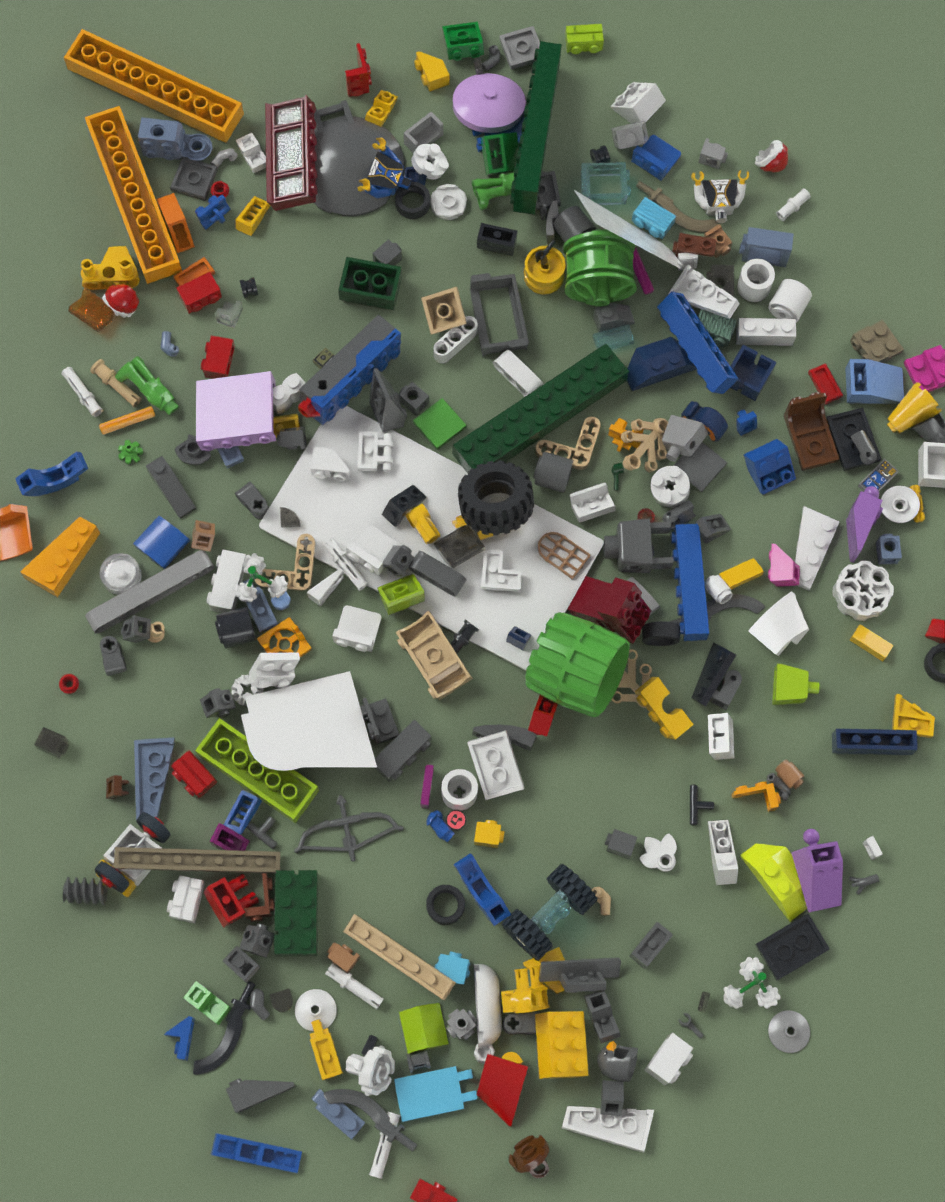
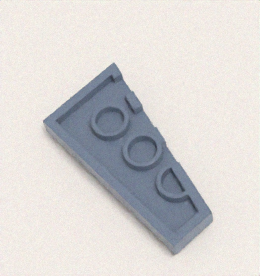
M175 737L134 740L136 820L143 812L158 818Z

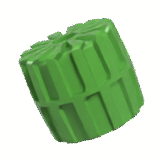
M558 612L554 615L553 620L550 618L546 623L545 633L541 632L537 638V643L540 646L531 652L529 658L530 665L527 667L525 675L526 686L528 689L556 704L591 717H598L607 708L623 677L629 658L630 643L624 637L598 624Z

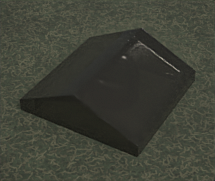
M468 525L460 527L434 543L445 563L452 569L486 550L484 544Z

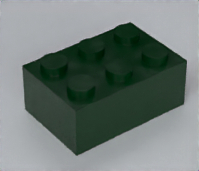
M346 257L338 289L339 300L395 310L402 280V267Z

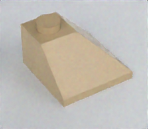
M457 287L421 298L431 335L467 324Z

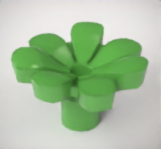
M125 440V445H120L118 451L121 452L118 458L120 460L125 459L126 464H131L132 459L136 463L139 462L140 457L138 455L143 454V449L139 447L140 444L136 441L131 443L130 440Z

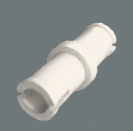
M803 188L796 196L789 198L787 204L776 212L777 217L781 221H785L787 217L794 211L797 212L800 206L811 198L810 193Z

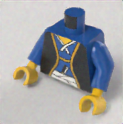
M376 138L379 141V145L374 143L372 147L376 150L380 149V152L377 151L368 178L359 180L363 186L357 187L358 191H365L378 199L395 195L398 186L408 190L412 179L402 176L404 170L402 162L386 145L384 138Z

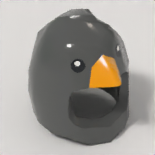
M614 1041L609 1042L597 1056V1063L601 1073L609 1079L618 1082H629L636 1067L638 1048L616 1045Z

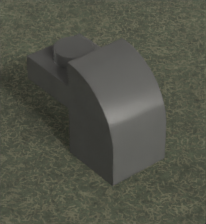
M605 990L584 996L593 1028L598 1035L600 1043L621 1037Z

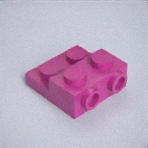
M941 345L924 350L922 354L904 361L905 368L913 384L919 382L921 390L926 389L930 392L945 386V349Z

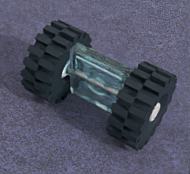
M560 864L546 879L552 889L556 891V894L531 920L521 911L515 909L502 923L503 928L511 938L537 961L553 947V944L545 934H549L554 930L555 924L569 914L570 908L572 907L576 912L584 915L598 899L595 893L591 891V888L564 864Z

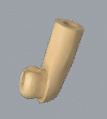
M601 887L592 888L591 891L595 893V896L598 898L597 902L600 904V915L609 916L611 896Z

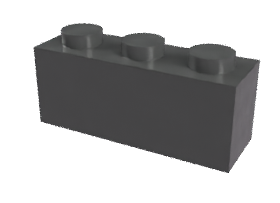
M414 719L375 758L377 767L374 768L388 782L392 779L397 780L403 773L402 769L406 765L411 766L417 760L416 755L420 751L425 752L431 746L432 736Z

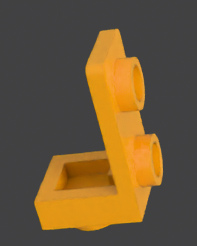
M766 781L756 783L755 787L748 788L747 785L739 786L731 794L733 799L763 793L768 812L777 810L779 804H781L780 795L778 792H775L774 784H767Z

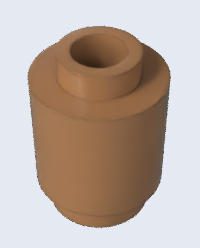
M787 759L775 769L778 773L777 776L790 789L794 787L796 790L805 782L803 780L804 774Z

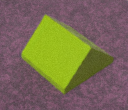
M414 574L377 587L388 615L425 601L424 590Z
M440 1003L419 1005L399 1012L409 1054L449 1044Z

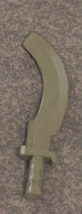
M641 181L637 183L636 187L650 196L648 199L657 202L661 207L676 215L675 223L697 232H708L718 225L714 219L697 220L686 216L676 208L672 199L661 193L663 191L661 188L655 191Z

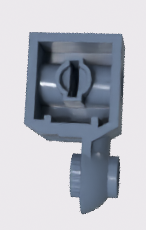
M141 117L138 139L143 156L148 158H164L166 160H180L182 157H188L193 161H202L211 154L213 149L212 142L206 135L200 133L186 134L183 125L178 121Z

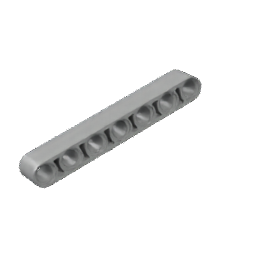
M197 551L90 610L85 617L94 633H101L208 574L214 569V565L206 551Z

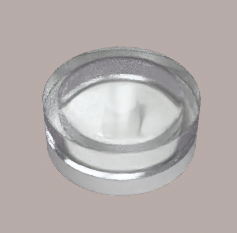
M113 554L106 558L101 565L100 578L106 589L113 594L119 595L141 582L140 567L136 560L128 554Z

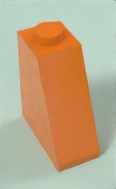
M172 193L156 199L176 252L180 253L194 248L195 246L185 216L175 194Z

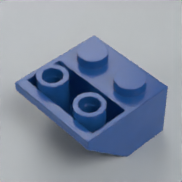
M778 439L744 454L748 472L762 495L796 479L788 446Z

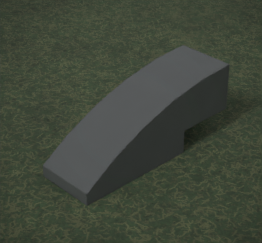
M496 724L473 728L472 735L478 738L507 730L511 745H517L528 751H531L537 735L528 731V729L512 725Z

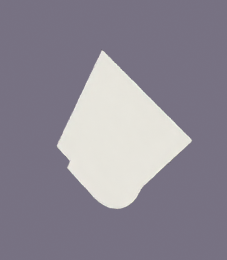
M575 191L596 224L680 268L678 264L683 266L676 255L656 238Z
M350 671L245 697L249 713L243 714L241 717L248 746L252 756L263 766L279 771L294 770L302 767H377Z

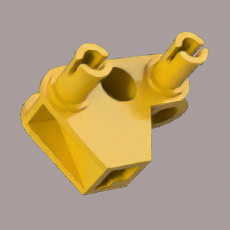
M126 246L109 247L101 264H93L90 259H84L81 262L82 286L85 289H108L110 286L117 284H126L134 288L140 282L137 268Z
M540 966L529 967L531 986H529L528 968L514 970L517 989L501 991L503 1013H526L550 1008L547 996L548 986L543 985V982L539 981Z

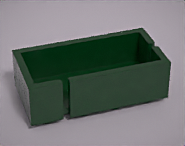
M276 870L275 932L279 934L274 935V954L276 957L317 956V870H298V874L294 870Z

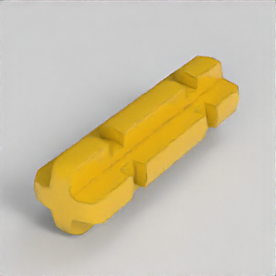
M912 485L909 488L917 494L920 501V508L914 517V521L923 522L925 514L922 512L924 507L922 495H920L921 489L919 485Z

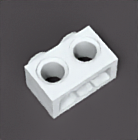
M728 713L708 715L709 754L714 760L734 758L733 719Z

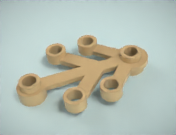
M657 418L653 422L636 419L631 422V428L636 432L642 429L652 430L649 435L633 433L630 430L621 434V439L624 443L631 441L642 442L633 454L624 458L623 466L625 469L632 471L639 468L641 465L640 457L647 450L648 461L645 462V470L647 472L657 470L656 459L659 461L663 460L667 454L662 442L668 424L666 419ZM656 438H657V443H658V449H657V450H655V443H654V441H655Z
M630 649L629 653L634 652L636 656L634 659L628 658V674L624 671L618 688H631L635 691L640 687L636 683V660L638 659V653ZM642 664L640 666L642 685L650 679L652 667L649 664ZM644 666L649 667V672L646 674L642 672ZM616 691L615 694H620L621 699L615 701L614 696L611 699L617 704L621 702H637L642 707L636 700V694H622Z

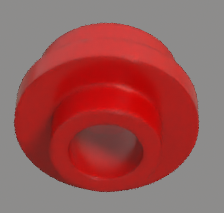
M217 181L211 187V194L217 197L223 195L226 198L229 195V187L225 182Z
M66 674L61 677L59 687L62 692L72 694L79 688V680L73 674ZM67 682H73L71 687H66Z

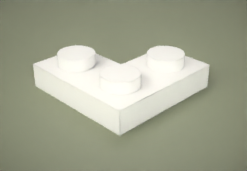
M484 549L481 589L520 592L522 571L502 570L503 551Z

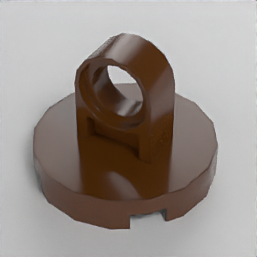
M530 1135L514 1146L516 1151L513 1153V1156L509 1155V1163L516 1172H530L535 1178H543L548 1174L549 1166L545 1158L549 1153V1144L542 1135H539L537 1138ZM541 1163L544 1164L543 1169L539 1171L533 1170Z

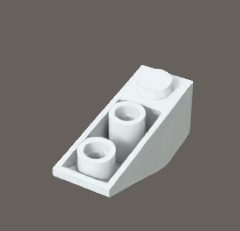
M728 820L708 821L716 885L736 884L738 865Z

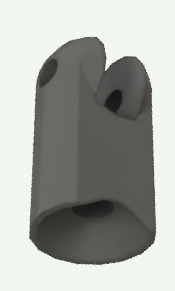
M864 430L853 434L851 440L860 453L861 461L866 465L873 464L877 459V453Z
M689 500L666 512L662 517L663 522H671V529H675V525L683 524L696 517L693 513L694 505Z

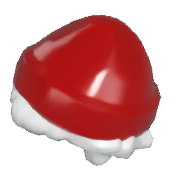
M774 140L765 151H759V156L755 157V165L765 172L783 171L788 163L787 146L779 140Z
M126 284L110 286L102 297L104 303L114 311L116 316L120 315L124 318L131 317L139 304L135 290Z

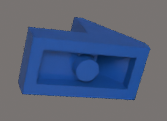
M190 1016L164 1034L165 1036L180 1038V1042H176L174 1051L179 1060L188 1061L195 1018Z

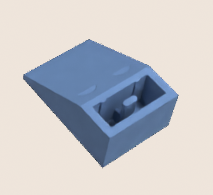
M869 359L849 360L845 368L847 403L899 404L904 398L903 369L901 367Z

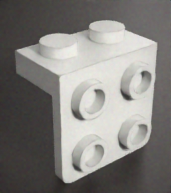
M370 524L355 543L349 542L346 546L347 556L352 561L359 562L368 572L379 576L385 568L382 562L393 545L400 546V543Z
M345 606L338 628L334 629L333 641L342 647L350 646L358 651L372 652L382 619L381 615L356 607Z

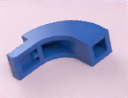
M76 451L54 467L43 470L29 468L15 479L22 495H46L79 480L78 476L88 470V466L82 453Z
M471 853L453 864L474 901L493 926L511 915L503 899L490 885Z

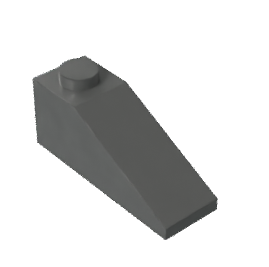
M163 456L146 465L149 475L179 518L196 509Z
M240 1078L230 1082V1087L226 1088L235 1113L238 1114L296 1086L293 1082L242 1081Z

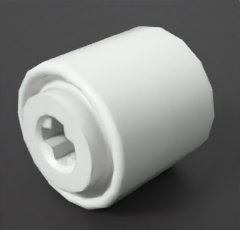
M752 259L745 263L737 284L738 292L742 298L750 302H759L768 296L775 278L774 268L771 264L763 259Z
M785 279L781 282L769 303V311L777 319H796V322H798L812 297V293L804 284L793 279Z
M456 769L445 775L442 781L441 795L443 802L449 808L463 811L475 803L478 784L472 773L464 769ZM457 788H461L462 791H465V793L462 794L461 798H458V795L454 794V792L457 791Z

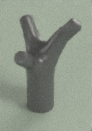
M877 874L865 878L850 876L849 880L855 882L852 883V887L859 886L856 893L860 894L866 886L879 882V877Z

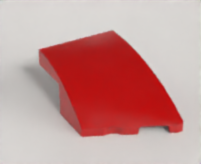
M487 1054L477 1096L508 1126L512 1127L528 1066Z

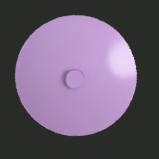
M485 73L471 76L463 80L453 94V111L456 117L465 126L475 131L497 133L508 130L522 119L525 112L526 100L522 89L514 81L502 75Z

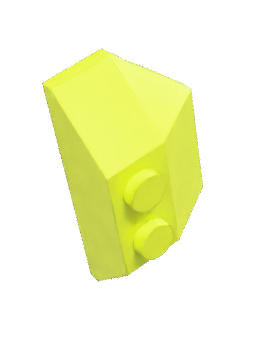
M756 843L740 855L789 922L807 909L792 854L786 847Z

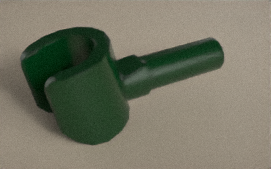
M622 463L614 464L612 467L615 491L619 490L618 474L624 473Z

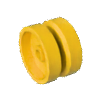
M539 246L532 249L526 257L524 281L527 287L535 293L551 294L557 291L563 284L566 269L565 258L554 247L547 254L548 263L545 265H541V260L538 263L536 262L535 254L537 251L546 249L547 246Z

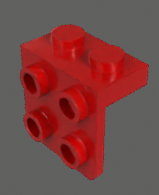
M360 43L356 44L359 68L345 71L348 97H357L370 93L369 85H372L370 66L366 62L365 48L361 49Z

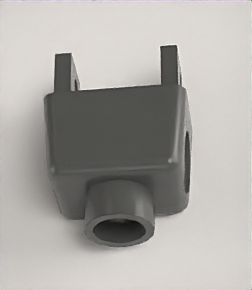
M650 518L619 522L615 535L604 536L605 559H617V568L620 572L650 573L651 569H672L673 557L653 558L654 546L651 541V534H669L671 522H650Z

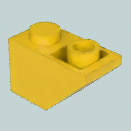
M420 51L416 52L415 68L421 72L422 83L424 86L427 85L429 92L450 85V75L443 60Z

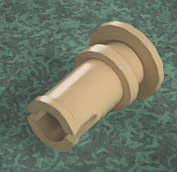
M161 622L151 624L150 639L148 641L157 643L164 638L165 627Z

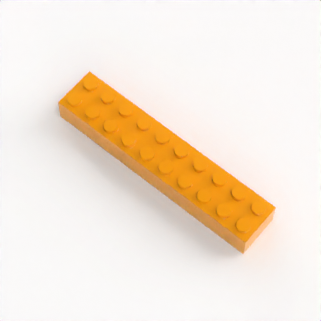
M83 29L64 56L68 70L227 143L244 115L241 102Z
M120 106L85 117L146 283L149 284L178 274L182 271L178 256Z

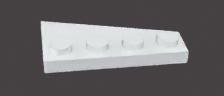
M567 1106L562 1129L643 1153L654 1110L623 1109L622 1116L600 1114V1108Z

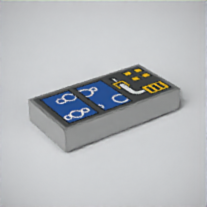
M884 459L859 483L858 487L864 491L867 487L874 486L880 492L899 471Z

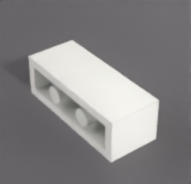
M739 318L736 325V345L793 346L796 338V319Z
M222 550V554L218 555L216 567H218L217 574H213L211 581L213 589L207 596L210 610L221 613L235 610L238 597L235 596V586L240 585L243 580L244 567H242V562L245 561L246 554Z

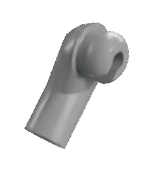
M228 148L218 152L210 163L218 168L227 158L230 161H234L238 154L233 148Z

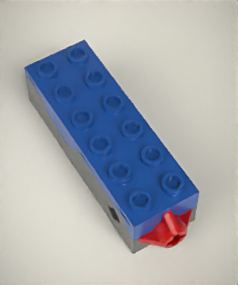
M378 314L299 389L300 404L298 405V410L307 418L313 417L322 425L327 421L330 422L340 408L344 409L349 400L361 392L362 387L366 383L370 384L372 382L374 369L377 368L382 372L391 359L394 360L399 356L401 352V332Z

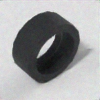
M411 182L408 190L399 187L395 196L397 211L407 219H418L426 215L430 208L428 189L419 182ZM412 192L422 195L424 202L418 208H407L402 203L404 195Z
M657 621L646 623L642 627V642L644 644L671 646L680 641V626L676 623Z
M941 643L932 647L924 659V668L930 678L944 683L945 674L937 671L932 662L933 657L937 653L945 652V643Z
M452 885L435 887L429 893L426 900L428 915L434 922L441 925H450L457 922L465 910L463 894ZM450 893L456 898L458 908L453 915L442 917L435 912L434 900L439 894Z

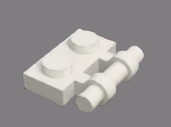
M359 432L358 471H377V464H383L384 472L391 471V465L393 464V457H391V449L393 448L392 434L385 433L384 440L378 439V432ZM378 448H384L383 456H378Z

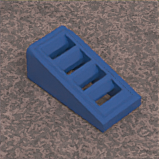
M241 790L223 825L241 835L260 807L262 800ZM246 800L252 802L250 806L245 804ZM241 807L248 809L247 813L241 811ZM237 813L244 816L243 820L235 817ZM234 820L240 823V826L237 827L231 824V822Z

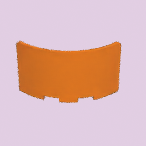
M9 504L0 509V561L24 555L33 549L27 506Z

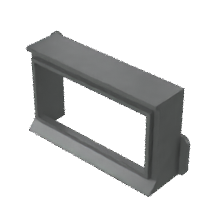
M489 273L472 275L469 291L474 316L478 323L477 332L482 357L487 354L505 352L506 350H527L529 340L515 274L491 277ZM508 287L518 339L489 344L479 291Z

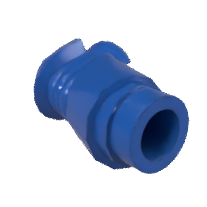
M435 810L429 813L426 821L427 826L430 825L440 840H445L448 843L455 833L443 821V815L440 811Z

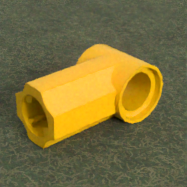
M423 504L418 505L405 514L411 526L416 528L426 545L433 543L440 537L439 531L431 521V516Z

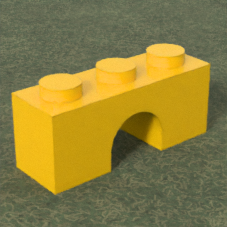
M651 677L634 691L637 695L636 700L642 707L645 706L649 711L648 716L653 722L659 724L661 727L659 730L665 738L676 740L694 725L682 709L675 708L668 714L664 712L662 702L670 692L659 677Z

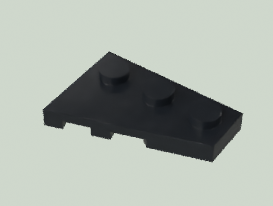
M713 642L692 695L694 700L707 706L735 659L736 654Z

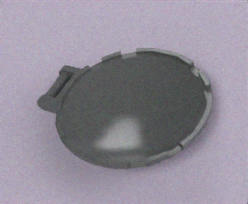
M346 100L319 110L316 108V112H314V119L316 121L314 132L317 140L315 145L317 155L315 168L317 170L316 186L318 194L314 204L325 212L342 214V216H360L381 208L392 195L377 199L365 191H358L357 187L363 186L359 180L368 178L377 151L380 152V149L376 150L372 147L374 143L379 145V141L376 138H384L386 145L395 153L404 166L403 153L396 138L385 127L368 122L365 118L352 116ZM342 110L344 112V116L321 122V116ZM301 143L295 156L294 168L302 166ZM298 174L295 177L302 191V174Z

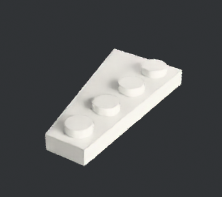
M688 264L668 293V295L671 291L682 293L691 306L728 319L731 318L740 304L736 298L722 288L717 287L715 283L706 279L698 271L696 272Z
M805 506L802 509L794 562L800 566L799 585L797 586L809 591L839 525V521Z

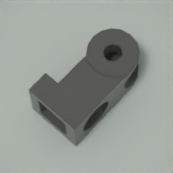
M736 670L728 671L723 678V686L720 692L715 690L709 702L727 710L741 684V674Z

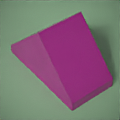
M221 823L218 824L210 839L212 846L220 850L245 851L250 842Z

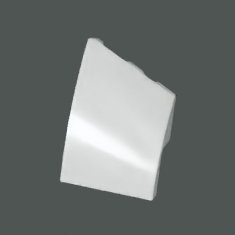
M791 591L766 611L750 628L749 632L774 654L779 656L791 641L797 645L809 631V627L804 620L803 612L796 600V595Z

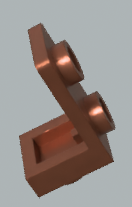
M680 233L678 241L673 243L672 252L675 253L677 258L678 253L684 252L713 257L716 239Z
M262 873L265 906L244 908L245 917L250 919L251 922L263 921V917H271V911H275L274 898H270L269 890H273L272 878H268L267 873Z

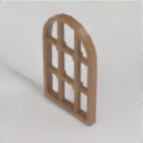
M558 532L546 533L538 542L540 556L572 580L591 556V554ZM550 535H557L561 537V539L559 541H555L553 538L550 537ZM545 537L556 544L553 549H549L541 543ZM566 540L574 546V549L572 551L561 545V542ZM540 546L549 552L547 557L542 554ZM557 548H561L569 555L566 559H563L554 551ZM578 549L587 555V558L582 560L574 552ZM551 555L563 562L560 567L549 560ZM571 557L576 558L582 563L578 569L567 562ZM564 565H568L576 571L573 576L562 569Z

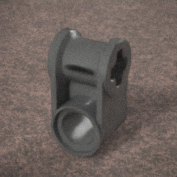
M249 481L235 492V495L255 518L263 519L269 507L257 488Z
M113 636L104 637L100 642V648L106 675L111 676L126 672L127 667L120 644ZM112 643V649L108 650L109 644Z
M542 1012L510 1014L503 1020L502 1028L505 1033L510 1035L536 1034L535 1014ZM511 1019H513L514 1023H517L514 1030H511V1026H507Z

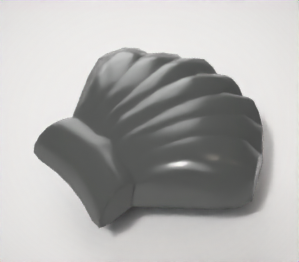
M190 434L186 441L175 448L179 459L189 465L202 464L211 457L210 451L201 450L196 442V436Z

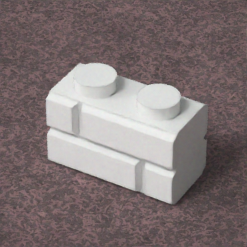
M179 876V879L174 881L172 892H175L174 898L169 900L167 906L169 917L195 923L205 882L199 879Z

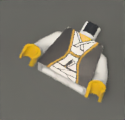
M741 170L738 172L737 176L740 179L738 183L737 179L703 180L704 173L702 171L699 172L700 178L697 180L695 172H693L691 178L695 181V201L705 210L708 216L716 215L717 223H725L727 215L733 214L734 209L738 208L744 199L745 180L749 178L748 171L745 178L740 177Z

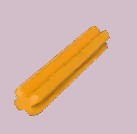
M149 406L101 423L99 428L102 434H107L155 417L153 407Z

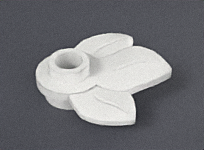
M666 834L660 842L655 838L646 837L644 842L646 853L639 858L642 864L647 868H658L663 872L671 871L676 864L674 854L677 850V845L674 838L670 834ZM662 859H668L669 864L663 865Z

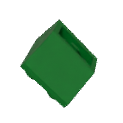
M517 132L481 137L486 175L514 171L517 163V152L519 151Z

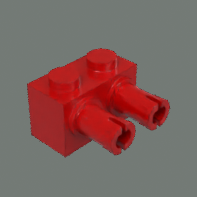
M240 874V876L229 882L224 877L206 887L203 892L223 928L242 918L245 914L244 908H249L259 903L258 898H254L256 894L253 891L240 899H237L234 892L248 886L247 879L244 880V874Z

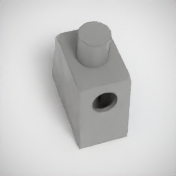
M645 121L611 128L614 146L618 149L642 145L649 140Z
M671 415L662 438V442L668 450L666 458L675 462L679 454L688 457L692 456L708 435L704 424Z

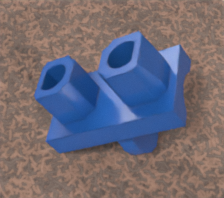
M213 195L209 198V205L207 207L199 206L195 210L205 230L216 221H219L221 224L225 222L223 216L231 209L223 195L219 197Z

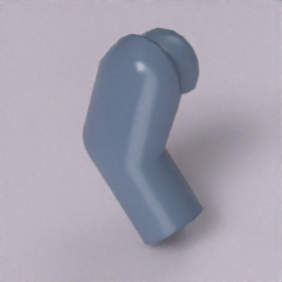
M163 331L161 350L168 356L174 357L178 354L179 348L171 343V332Z

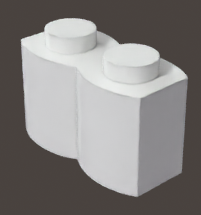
M297 373L291 374L283 381L282 385L273 388V410L277 414L286 412L292 403L300 400L299 389L305 384V381Z

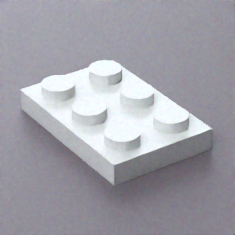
M507 730L467 742L485 800L525 788Z

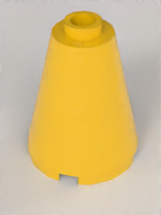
M919 382L912 386L887 418L889 422L887 426L893 433L896 431L901 433L942 411L941 408L936 409L938 403L926 389L921 390L919 388L921 386Z

